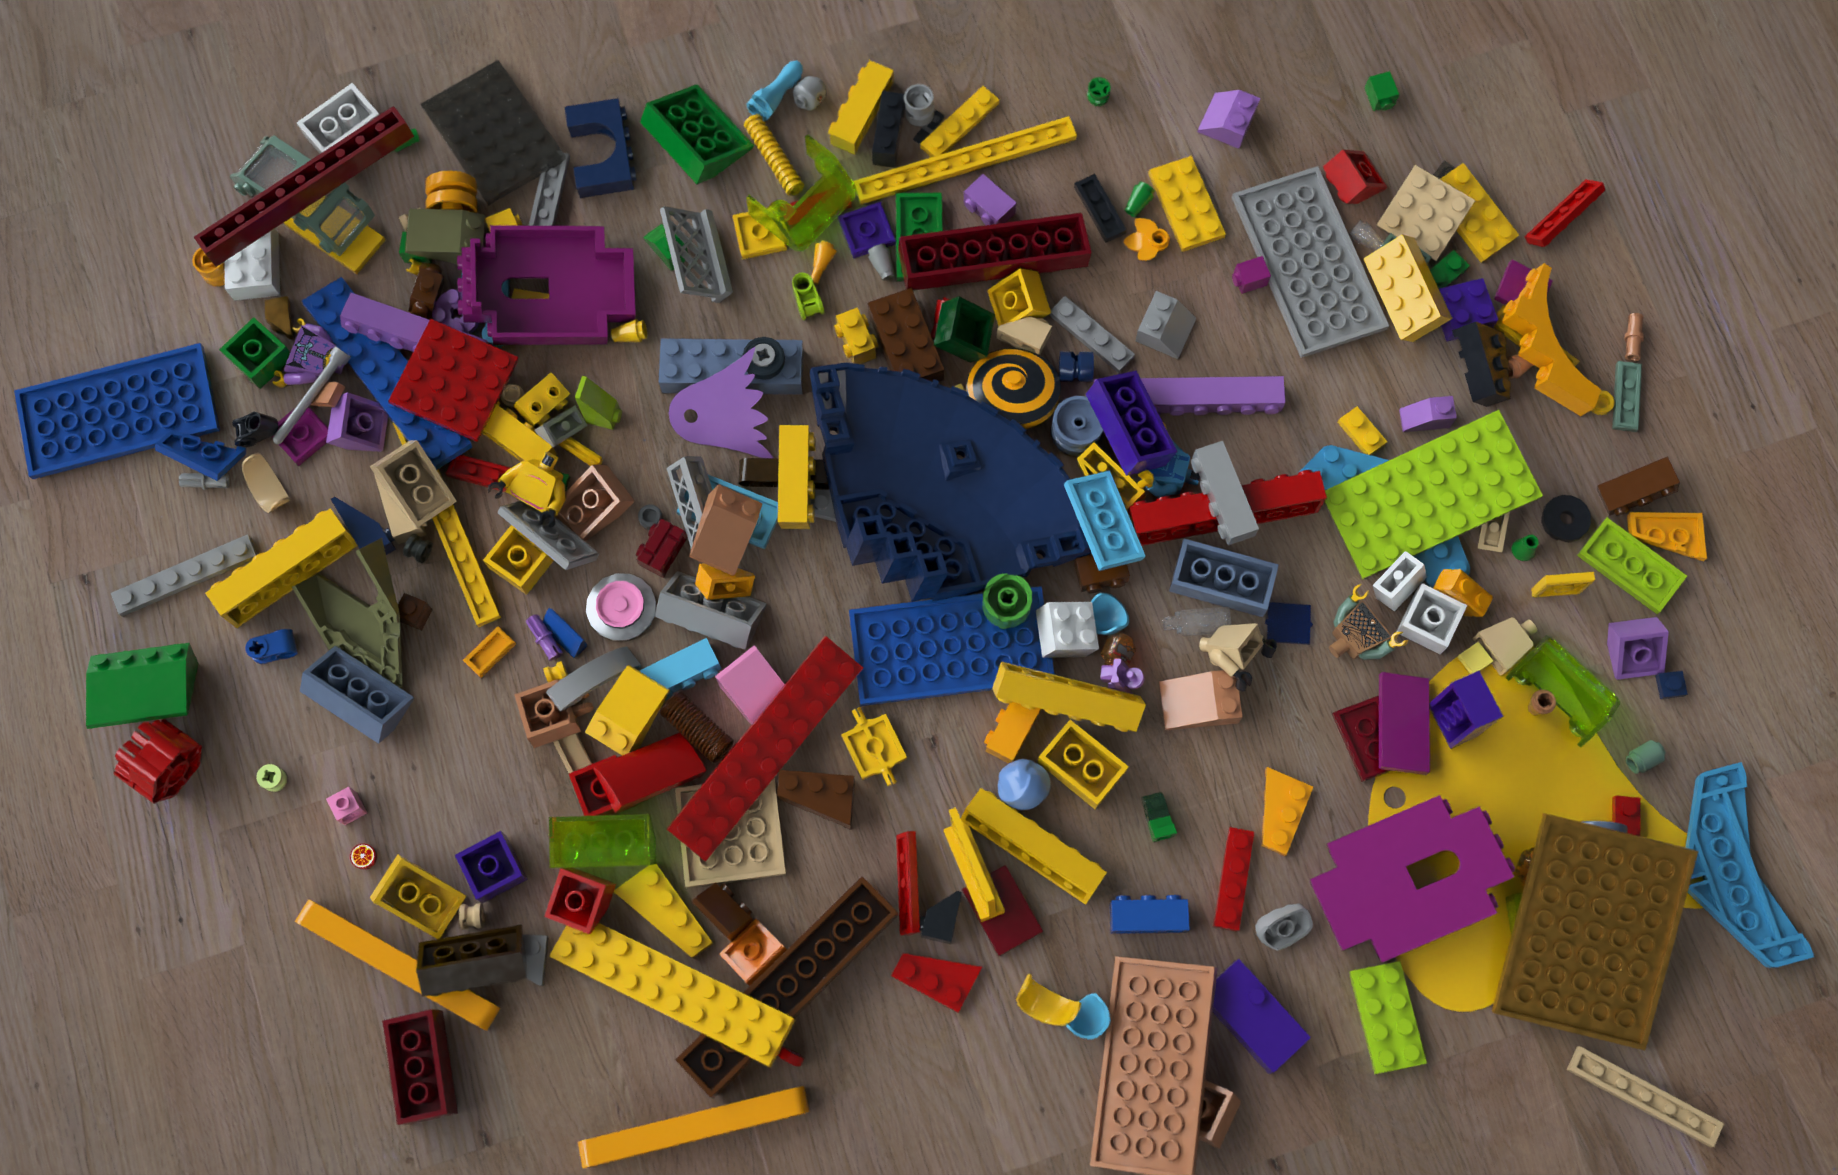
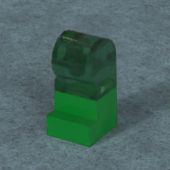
M1157 792L1142 796L1144 815L1152 842L1175 837L1177 831L1172 823L1163 793Z

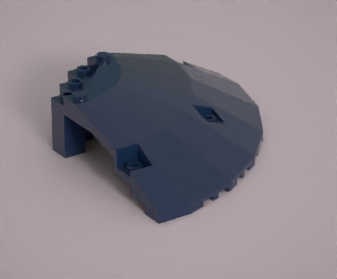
M854 363L811 367L810 379L817 426H820L825 443L822 458L843 548H847L852 566L875 562L882 584L905 580L912 602L929 598L932 601H937L985 589L987 583L999 574L1008 573L1009 575H1018L1025 578L1034 568L1051 565L1055 567L1092 553L1064 487L1065 482L1071 480L1063 469L1064 464L1052 452L1048 454L1040 447V442L1030 438L1025 433L1026 429L1014 419L1011 421L998 414L999 410L983 401L979 403L969 397V393L954 386L951 388L938 384L939 381L935 379L931 382L920 378L921 374L903 369L902 372L887 370V367L880 366L879 369L865 368L863 364ZM830 431H835L837 435H832ZM956 455H961L964 459H959ZM1036 554H1041L1043 559L1038 558Z

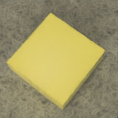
M1479 641L1457 656L1470 674L1481 671L1493 662Z

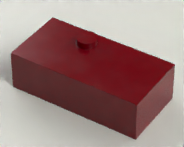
M429 1009L382 1020L397 1125H411L458 1114L443 1010Z

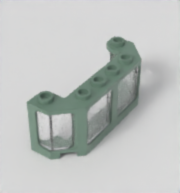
M272 135L270 138L265 136L260 142L261 145L237 172L232 173L229 177L235 183L234 188L241 195L245 196L248 194L254 196L255 194H260L311 159L276 136ZM343 183L291 218L303 231L308 229L313 232L320 240L319 246L328 253L333 251L338 256H341L374 218L375 214L362 198L355 196L349 191V186Z

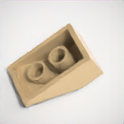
M417 440L408 441L370 466L381 485L415 528H418L457 502Z

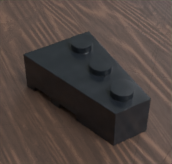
M1473 322L1452 330L1454 337L1459 338L1462 351L1458 352L1460 359L1464 358L1468 372L1464 374L1472 402L1489 407L1511 399V383L1508 376L1509 362L1506 356L1507 341L1504 333L1479 322Z

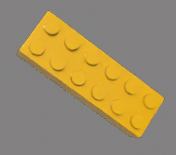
M330 508L327 511L319 512L314 520L308 524L297 527L294 533L287 538L275 542L273 547L265 553L257 554L252 559V562L246 566L235 569L231 576L225 580L213 584L205 594L220 616L235 628H238L291 592L293 586L313 577L358 545L345 524Z

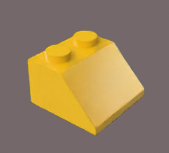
M1020 268L987 290L998 326L1030 316L1036 319H1043L1051 314L1037 271Z

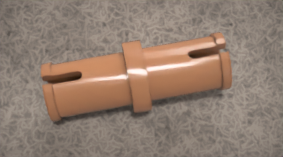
M1640 313L1628 315V330L1624 337L1627 342L1625 359L1631 362L1641 359V342L1644 341V334L1642 333L1644 316Z

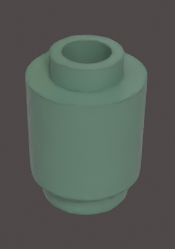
M1649 740L1630 751L1625 760L1630 770L1635 774L1639 772L1645 773L1664 762L1666 752L1659 742Z

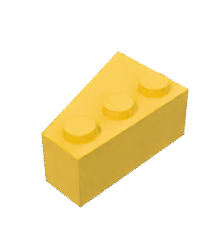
M1094 442L1077 458L1078 466L1083 476L1110 470L1127 513L1129 507L1133 506V503L1143 501L1146 498L1145 491L1139 488L1129 475L1126 476L1124 471Z

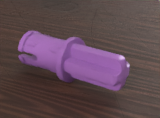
M539 615L530 616L526 623L536 638V644H540L549 661L560 657L563 652L552 637L553 632L548 631Z

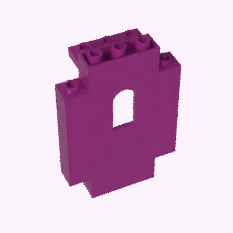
M490 225V234H486V247H481L480 238H470V247H462V256H457V268L462 270V278L457 280L458 292H462V300H458V315H463L464 323H487L488 337H492L493 345H607V322H631L635 320L633 248H605L604 226ZM511 278H549V299H511L503 294L502 285Z
M1439 795L1327 843V849L1336 868L1311 878L1309 882L1341 951L1370 939L1382 963L1497 914L1495 910L1498 907L1497 901L1492 893H1487L1486 889L1514 878L1512 872L1515 871L1511 859L1509 857L1505 858L1501 851V848H1504L1498 834H1493L1489 826L1492 824V821L1487 811H1482L1479 806L1451 818L1449 814L1453 812L1446 799L1442 800ZM1445 850L1457 855L1460 866L1455 874L1418 890L1416 889L1406 866Z

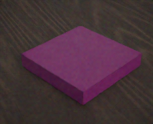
M1512 259L1507 265L1494 300L1507 305L1510 300L1514 301L1517 299L1521 291L1526 287V277L1532 269ZM1551 279L1548 280L1547 295L1553 282Z
M308 407L283 442L278 445L300 466L326 444L328 427ZM293 410L290 411L286 416H284L280 421H278V430L281 428V426L284 424V422L287 420V418L290 416Z

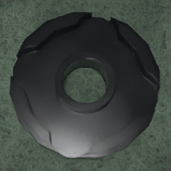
M1560 495L1554 497L1544 506L1541 523L1545 532L1551 538L1570 543L1579 540L1588 532L1591 525V514L1587 505L1581 499L1572 495ZM1568 514L1572 519L1571 524L1563 523L1560 515Z

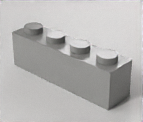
M1220 441L1196 449L1192 457L1193 459H1191V465L1194 472L1199 473L1201 478L1200 487L1203 494L1208 495L1211 515L1216 517L1219 522L1218 532L1220 537L1226 540L1227 545L1255 537L1259 527L1224 442Z

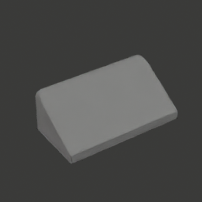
M575 405L536 428L535 432L552 447H555L588 425Z

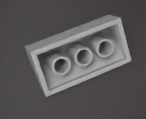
M677 571L659 594L655 617L663 619L667 623L682 626L689 631L704 634L711 639L723 641L735 648L746 649L755 635L767 603L748 596L707 600L695 585L696 577Z

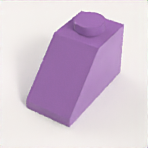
M1453 396L1428 398L1399 410L1403 432L1450 428L1457 418Z

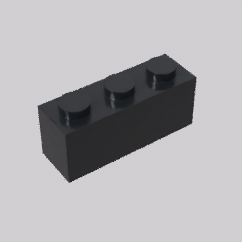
M882 91L872 148L873 165L895 168L905 111L903 93Z

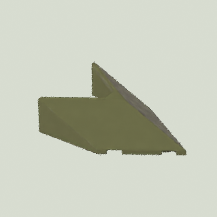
M380 538L355 551L378 589L377 603L371 606L367 605L319 573L292 588L328 650L337 646L403 690L400 613L383 541Z

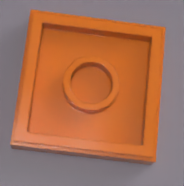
M755 918L719 954L751 986L787 949Z

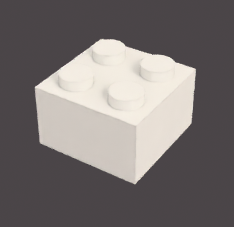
M1422 583L1415 591L1396 632H1404L1400 635L1441 654L1448 647L1467 605Z
M1048 602L1036 610L1042 658L1086 657L1099 649L1092 602Z

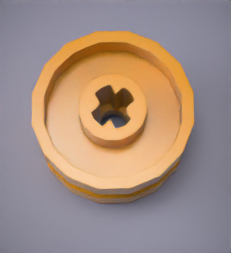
M449 170L433 173L426 178V209L465 210L478 213V202L476 199L477 182L470 174Z

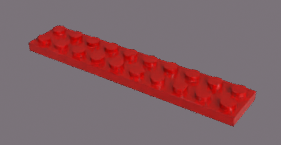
M824 636L666 830L706 862L863 667L827 636Z

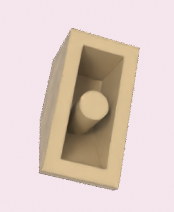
M1030 316L1000 325L997 329V339L1015 348L1029 350L1040 355L1051 335L1052 326L1042 318L1036 319Z

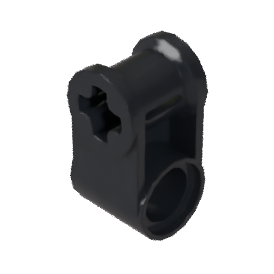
M254 411L233 420L232 426L236 430L235 446L251 447L260 441L273 437L278 430L277 419Z

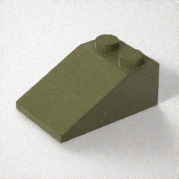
M409 209L405 253L457 264V256H462V247H470V238H480V244L483 247L485 215L465 210Z

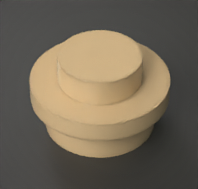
M509 384L505 386L501 394V400L506 406L513 407L515 402L524 396L525 393L519 385Z

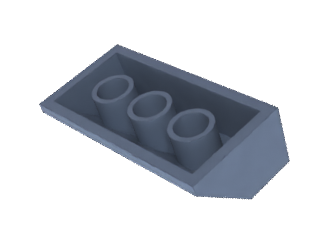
M337 646L330 649L302 674L301 693L378 744L395 730L414 699L413 696Z

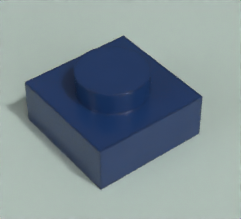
M1683 671L1658 673L1655 675L1660 699L1685 697L1688 695Z

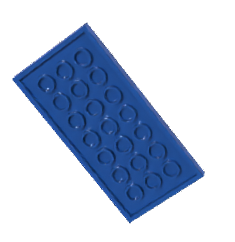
M201 343L14 390L28 475L31 479L155 448V443L170 430L197 437L220 431L204 346Z
M1042 586L1031 588L1032 605L1027 619L1020 625L1007 629L999 628L986 618L982 607L983 594L849 610L854 658L863 667L857 675L860 706L989 691L993 688L1001 662L1054 674L1052 658H1042L1036 610L1044 605ZM1003 598L1004 603L1007 602L1010 604L1012 602L1011 599L1006 600L1005 598Z

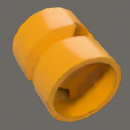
M201 248L196 250L192 259L193 266L204 280L211 286L219 287L225 285L224 262L216 267Z

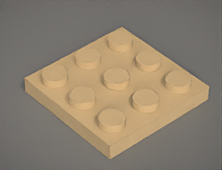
M1415 165L1379 220L1377 227L1389 234H1394L1396 237L1402 234L1414 237L1419 248L1430 255L1431 259L1437 261L1475 200Z

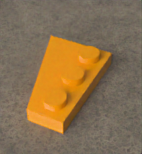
M1630 512L1627 515L1628 532L1640 542L1703 562L1707 559L1702 513Z
M1266 767L1262 847L1286 856L1313 786Z

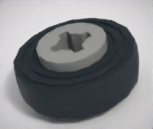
M758 337L750 341L743 351L744 355L755 347L753 358L747 369L748 374H755L754 378L761 380L772 379L777 376L785 363L784 349L779 342L769 337Z

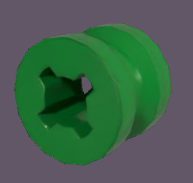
M1096 77L1090 81L1087 99L1092 105L1103 106L1108 102L1111 89L1109 81L1102 77Z

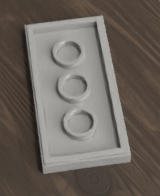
M522 501L500 506L498 514L565 570L597 560L599 553L555 516L556 523L554 527L550 528L548 524L551 518H546L541 525L539 516L542 512Z

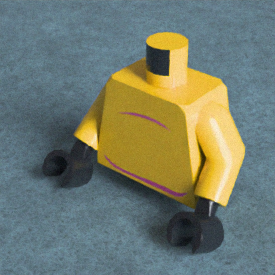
M545 452L541 462L532 459L516 464L509 468L498 479V482H492L488 486V493L493 488H498L500 491L495 495V498L499 499L503 495V488H507L506 493L542 512L539 516L541 525L546 518H551L548 525L550 528L554 527L556 523L554 515H558L566 501L565 484L562 482L563 475L553 469L558 457L552 453Z

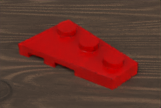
M903 953L891 977L959 1013L982 967Z

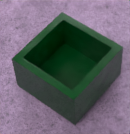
M960 296L943 302L933 346L969 363L986 358L988 356L995 314Z

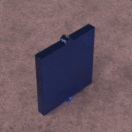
M1269 602L1267 619L1265 620L1267 639H1274L1276 643L1309 645L1310 628L1313 626L1311 622V605Z

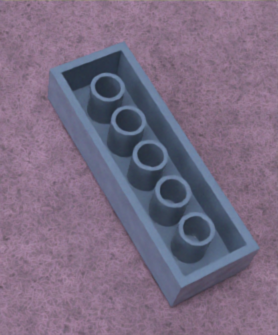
M661 339L659 385L662 393H679L688 386L725 369L742 357L744 348L752 339ZM776 340L784 349L785 363L783 369L772 379L761 380L753 378L752 382L745 388L763 392V394L803 395V341Z

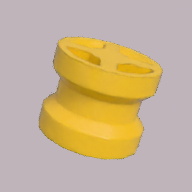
M562 661L552 668H543L548 683L554 680H561L568 675Z

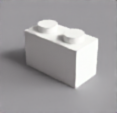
M1405 551L1374 583L1373 589L1376 599L1395 612L1427 578L1425 565Z

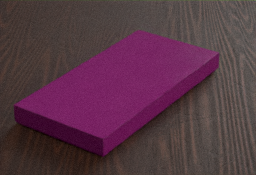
M1386 672L1379 674V769L1422 775L1430 773L1429 678Z

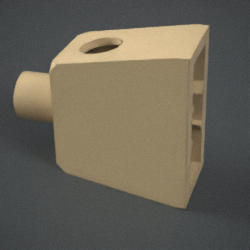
M1511 617L1481 630L1472 639L1475 643L1479 641L1492 658L1493 662L1491 664L1499 675L1502 676L1534 646L1530 636L1537 632V627L1531 620H1527L1520 625L1514 617Z

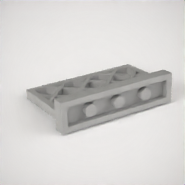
M663 206L660 209L680 293L711 297L712 302L720 303L731 295L733 290L713 211L705 209L698 213ZM670 216H673L679 222L677 226L671 221ZM687 219H692L693 227L689 224ZM681 226L691 234L689 238L680 230ZM675 235L684 243L683 246L676 241ZM693 238L697 240L698 247L691 241ZM686 247L696 255L694 258L685 250ZM680 255L689 263L688 267L681 262ZM698 259L702 261L703 268L698 264ZM692 267L701 275L699 279L690 271ZM685 276L694 284V287L687 286ZM704 279L707 281L708 288L702 283Z

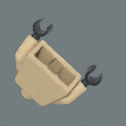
M1254 623L1220 626L1211 638L1202 637L1199 646L1202 652H1208L1213 665L1221 667L1230 677L1234 676L1237 678L1236 688L1244 692L1247 685L1251 686L1252 675L1248 672H1240L1239 669L1244 670L1261 647V654L1267 658H1272L1277 648V643L1274 639H1263L1264 636L1261 635L1258 624Z

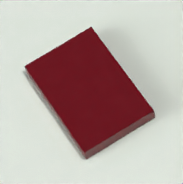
M1379 696L1332 713L1361 782L1392 771L1379 769Z
M1006 865L990 873L1005 913L981 922L967 887L961 889L998 957L1043 932Z

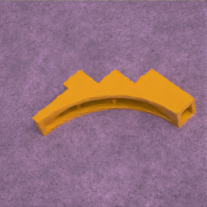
M1543 263L1537 269L1533 268L1528 273L1526 287L1521 291L1519 297L1507 303L1503 310L1505 315L1502 323L1523 335L1519 344L1521 348L1518 356L1539 368L1536 374L1537 381L1534 389L1577 415L1582 416L1595 408L1601 389L1589 381L1572 364L1554 334L1547 304L1548 280L1552 268Z

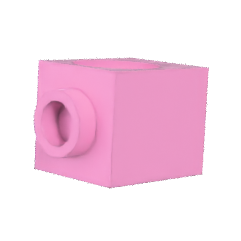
M350 787L326 799L336 820L343 825H347L367 814L358 793Z

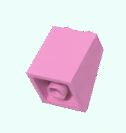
M755 645L715 676L722 691L751 725L785 685Z

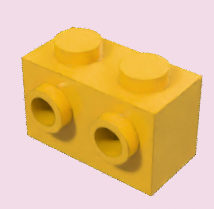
M858 307L836 315L837 324L834 325L837 337L843 339L845 344L843 345V350L847 359L851 358L854 364H863L875 359L878 343L874 334L870 335L867 330L869 323L866 315H861Z
M551 372L515 402L513 407L530 425L534 427L538 423L541 426L551 418L549 413L553 409L559 411L568 403L566 398L570 393Z

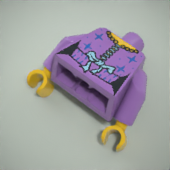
M301 318L297 320L301 327L292 328L297 334V338L284 368V372L287 373L283 374L281 371H275L274 375L281 378L278 381H272L273 384L284 388L287 385H300L316 381L330 362L331 354L329 353L336 346L323 327L310 323L306 324ZM344 364L341 367L338 366L335 373L341 374Z

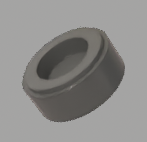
M651 504L643 506L638 513V520L641 526L650 530L654 523L658 524L660 519H663L661 510Z

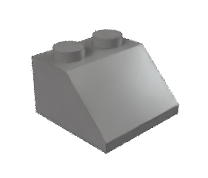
M1156 291L1138 329L1135 342L1178 359L1193 328L1196 317L1179 300Z

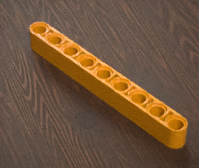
M308 899L296 918V923L422 994L416 972V959ZM469 989L446 992L438 996H425L488 1031L500 1010V1007Z
M804 1086L795 1087L579 1141L578 1147L582 1168L593 1167L808 1113L810 1110Z

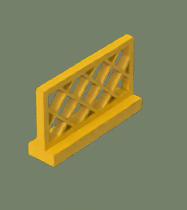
M956 807L950 809L951 826L943 829L979 918L983 922L1005 913V909L969 825L961 821Z

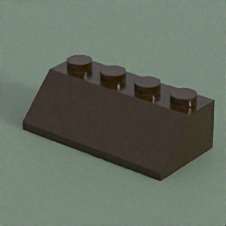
M522 924L419 942L416 972L422 997L438 996L452 991H465L469 988L480 986L489 987L497 983L516 982L527 978V961Z

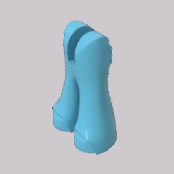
M799 61L789 62L770 85L756 91L752 95V99L746 104L749 112L752 115L760 114L762 119L767 121L777 109L784 93L792 88L801 78L803 72L802 64Z

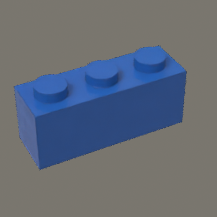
M1154 895L1141 896V900H1131V896H1116L1115 900H1111L1109 903L1111 934L1187 933L1190 930L1188 899H1181V895H1167L1166 900H1156Z

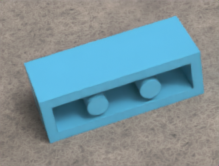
M707 638L640 670V672L668 688L670 691L665 699L668 700L674 695V692L680 689L688 690L696 685V681L716 676L718 671L721 670V666Z

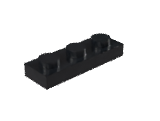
M1093 174L1075 182L1074 188L1105 243L1125 235L1127 229L1097 176Z

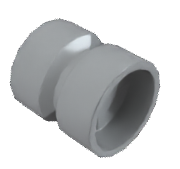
M923 84L910 86L904 94L906 119L914 126H925L934 118L933 92L928 86Z

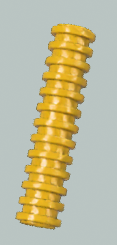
M755 114L747 118L744 122L745 129L751 135V139L754 140L758 150L761 151V155L765 158L775 177L779 179L778 181L782 188L786 190V194L793 196L801 192L804 188V183L801 181L800 176L797 175L793 165L790 164L786 154L783 153L779 143L776 142L772 132L769 131V127L762 119V116Z

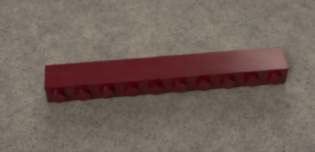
M392 106L195 235L194 239L206 256L217 267L413 138L414 135L397 109Z

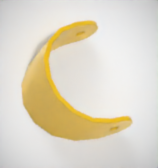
M1031 974L1027 975L1016 997L1017 1005L1023 1012L1042 1023L1063 1026L1069 1024L1075 1019L1081 1007L1080 1002L1064 998L1043 987L1032 979Z

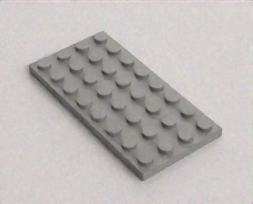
M1318 166L1233 193L1232 200L1257 257L1263 256L1271 274L1269 280L1270 288L1300 358L1388 329L1389 324Z

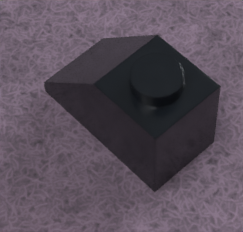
M961 891L954 892L926 911V916H920L921 938L951 945L962 896Z

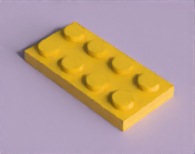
M1192 156L1149 169V177L1182 252L1225 238L1224 228Z
M1464 163L1440 179L1475 200L1456 231L1481 263L1519 236Z

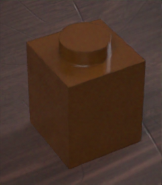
M406 593L403 594L398 603L400 622L422 631L433 609L427 602Z

